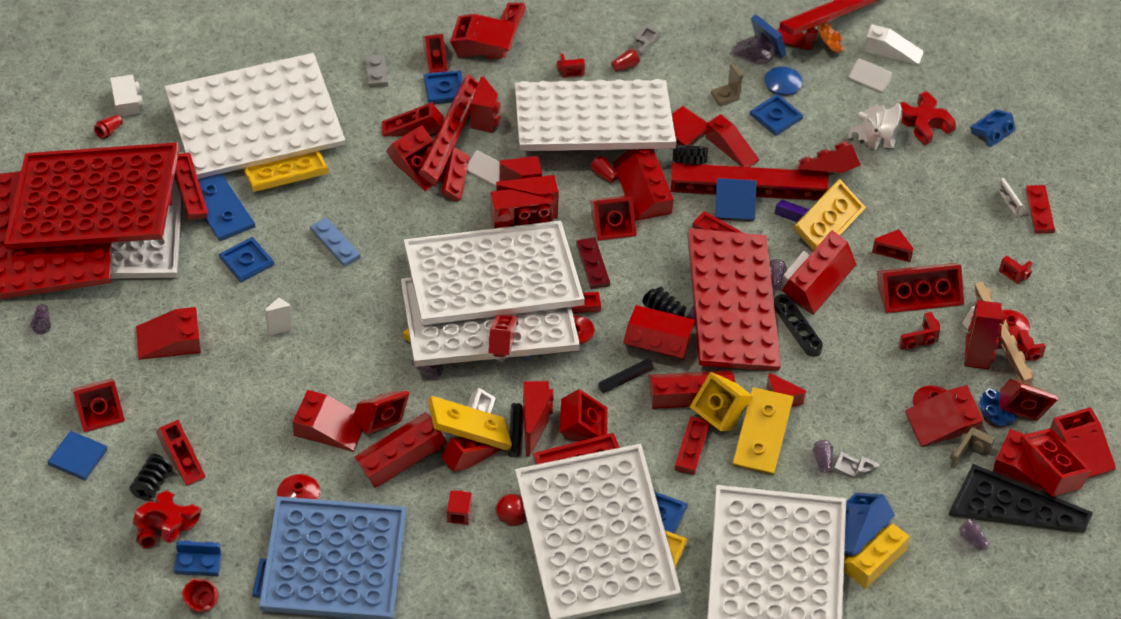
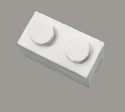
M133 74L110 78L117 115L123 117L140 114V107H143L141 95L137 96V93H140L139 83L134 81Z

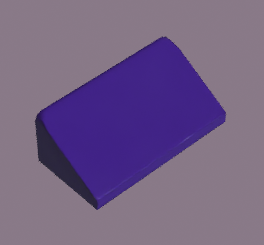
M781 200L776 204L774 214L798 222L809 209Z

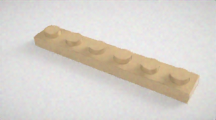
M983 281L975 283L974 295L976 299L993 302L992 293L989 288L985 287ZM1005 320L1004 324H1000L1002 325L1001 337H999V344L1019 382L1032 386L1033 372L1031 368L1026 367L1024 354L1022 351H1018L1016 339L1013 335L1010 336L1008 332L1009 327Z

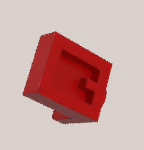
M560 53L556 66L557 71L561 72L562 78L585 76L584 58L565 60L564 53Z
M1006 255L1001 260L999 272L1018 284L1022 280L1026 281L1031 276L1033 262L1029 260L1022 266L1016 260Z
M1027 329L1019 330L1016 342L1019 352L1022 351L1025 361H1037L1043 358L1046 349L1045 344L1034 345V340L1029 336Z

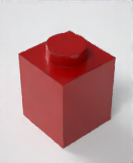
M450 490L447 523L469 524L472 492Z

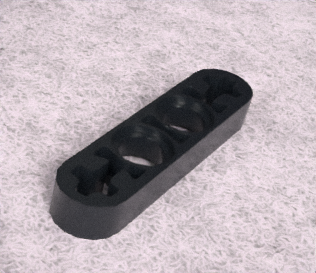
M777 295L774 298V309L803 351L812 357L820 355L823 343L788 295ZM795 316L798 320L790 321L787 317ZM805 330L808 332V335H799L798 331Z

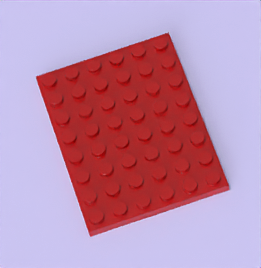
M178 143L25 153L4 241L5 248L21 249L163 239L179 153Z
M21 171L0 174V299L111 283L112 243L6 249L4 241Z

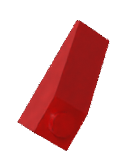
M431 102L383 120L382 136H405L423 125L429 135L438 133L444 116Z
M722 114L707 122L705 138L742 167H751L759 161V158L736 126Z
M496 316L490 328L489 354H493L495 357H506V355L510 354L518 316Z
M179 419L159 427L156 431L157 437L185 485L187 486L205 478V473Z
M455 437L450 439L441 458L452 471L469 469L502 449L467 438Z

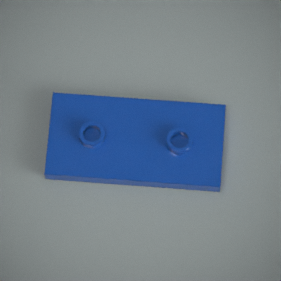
M222 173L198 180L208 211L207 218L204 219L219 242L255 227V222Z

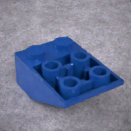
M855 493L846 501L844 554H858L862 547L868 541L873 540L876 534L886 527L895 516L884 494Z

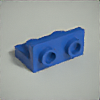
M995 109L970 126L972 134L985 137L986 145L992 147L1013 133L1016 127L1012 113Z
M190 540L176 542L177 554L174 574L219 576L222 556L220 543L211 541L193 542Z

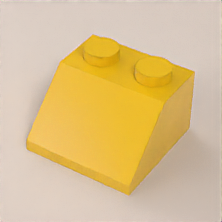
M710 372L690 408L718 430L731 431L753 395L737 383Z

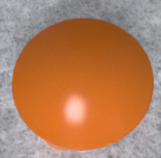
M828 21L817 25L823 42L835 53H841L844 50L840 43L843 40L841 34L838 31L834 32Z

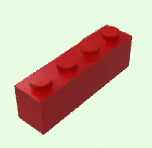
M977 300L973 316L971 317V323L968 327V333H966L964 367L989 370L990 363H994L996 354L994 350L998 349L999 338L997 337H1001L1002 325L1000 324H1004L1005 321L1002 303Z

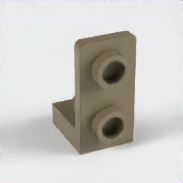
M735 63L730 64L728 84L711 90V95L719 107L740 100L743 73Z
M972 427L968 434L964 433L961 437L959 448L955 447L950 455V459H952L951 468L955 469L969 446L973 447L976 452L989 455L995 438Z

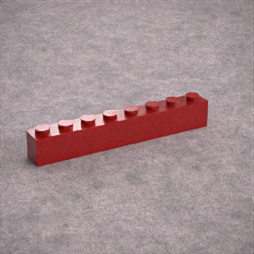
M672 163L671 192L716 195L717 178L757 180L756 197L819 200L828 190V172L688 163Z

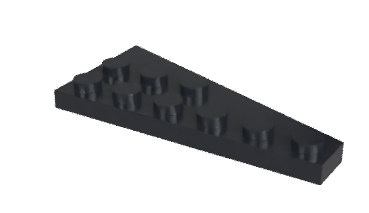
M972 464L950 509L949 515L1085 533L1093 512Z

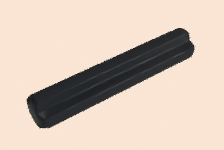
M645 359L598 382V388L602 393H605L652 370L653 363L650 359Z
M521 403L511 404L509 437L512 446L508 451L509 457H519Z

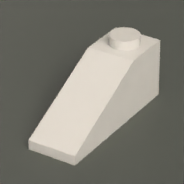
M871 25L866 39L865 52L919 65L923 55L921 49L891 29Z

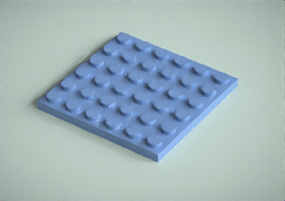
M277 496L261 593L260 611L355 619H393L406 507Z

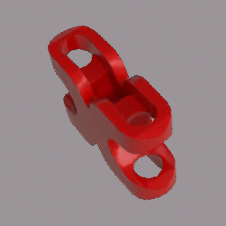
M927 91L919 94L917 100L918 107L910 106L906 102L899 103L902 108L901 122L907 127H915L913 134L923 145L932 142L933 131L931 128L941 129L946 134L956 130L955 119L946 109L936 108L937 100Z
M165 490L156 496L155 502H146L135 511L133 525L140 529L147 527L158 528L162 530L160 539L171 543L179 537L180 531H189L200 520L202 508L194 504L188 506L177 505L173 502L175 494Z

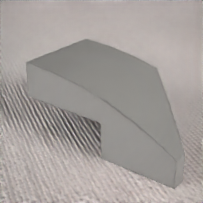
M645 24L640 32L635 35L640 55H644L661 37V31Z
M840 452L832 472L855 478L876 470L879 464L865 457L858 460Z

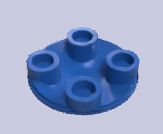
M775 67L766 73L765 84L771 93L794 95L802 86V77L792 68Z
M989 388L981 395L979 399L980 409L988 420L1000 426L1011 425L1016 420L1017 415L1000 410V392Z

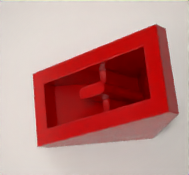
M897 229L875 238L872 253L911 263L914 248L903 233Z
M769 373L766 385L768 391L794 396L792 407L804 404L807 390Z

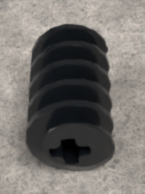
M663 287L650 289L642 299L643 305L647 306V308L682 317L685 316L687 309L686 306H681L680 301H675L674 296L669 297V292H664Z
M151 454L139 471L138 476L135 477L134 482L130 485L131 493L144 501L148 500L149 497L155 498L156 492L161 489L160 485L164 484L165 479L169 476V472L173 470L172 464L158 454Z

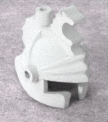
M897 103L894 107L886 109L884 105L876 104L875 106H869L865 113L860 111L858 119L864 121L862 125L849 128L848 137L853 138V134L857 132L859 134L858 140H864V145L876 151L882 138H884L883 147L894 148L897 132L902 120L901 105Z

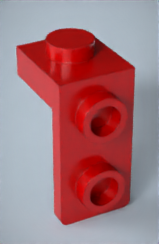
M815 27L807 29L806 33L800 32L793 36L780 28L777 29L782 34L783 42L786 46L811 50L813 40L817 41L818 29H815Z
M932 311L924 313L922 321L924 330L900 336L899 349H913L919 345H932L938 342L940 323L938 319H935Z

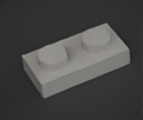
M366 56L369 87L388 86L385 56Z

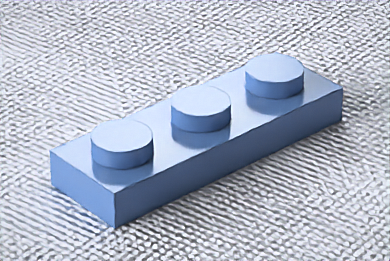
M327 217L310 226L311 232L344 267L361 258L360 253Z

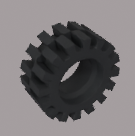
M676 145V148H673L672 161L684 164H707L708 147Z

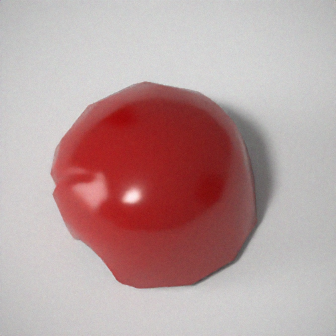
M506 494L498 500L495 512L501 522L505 521L509 526H519L527 521L521 495Z
M191 579L185 584L182 591L183 602L195 612L210 611V609L216 606L219 598L217 587L207 579Z

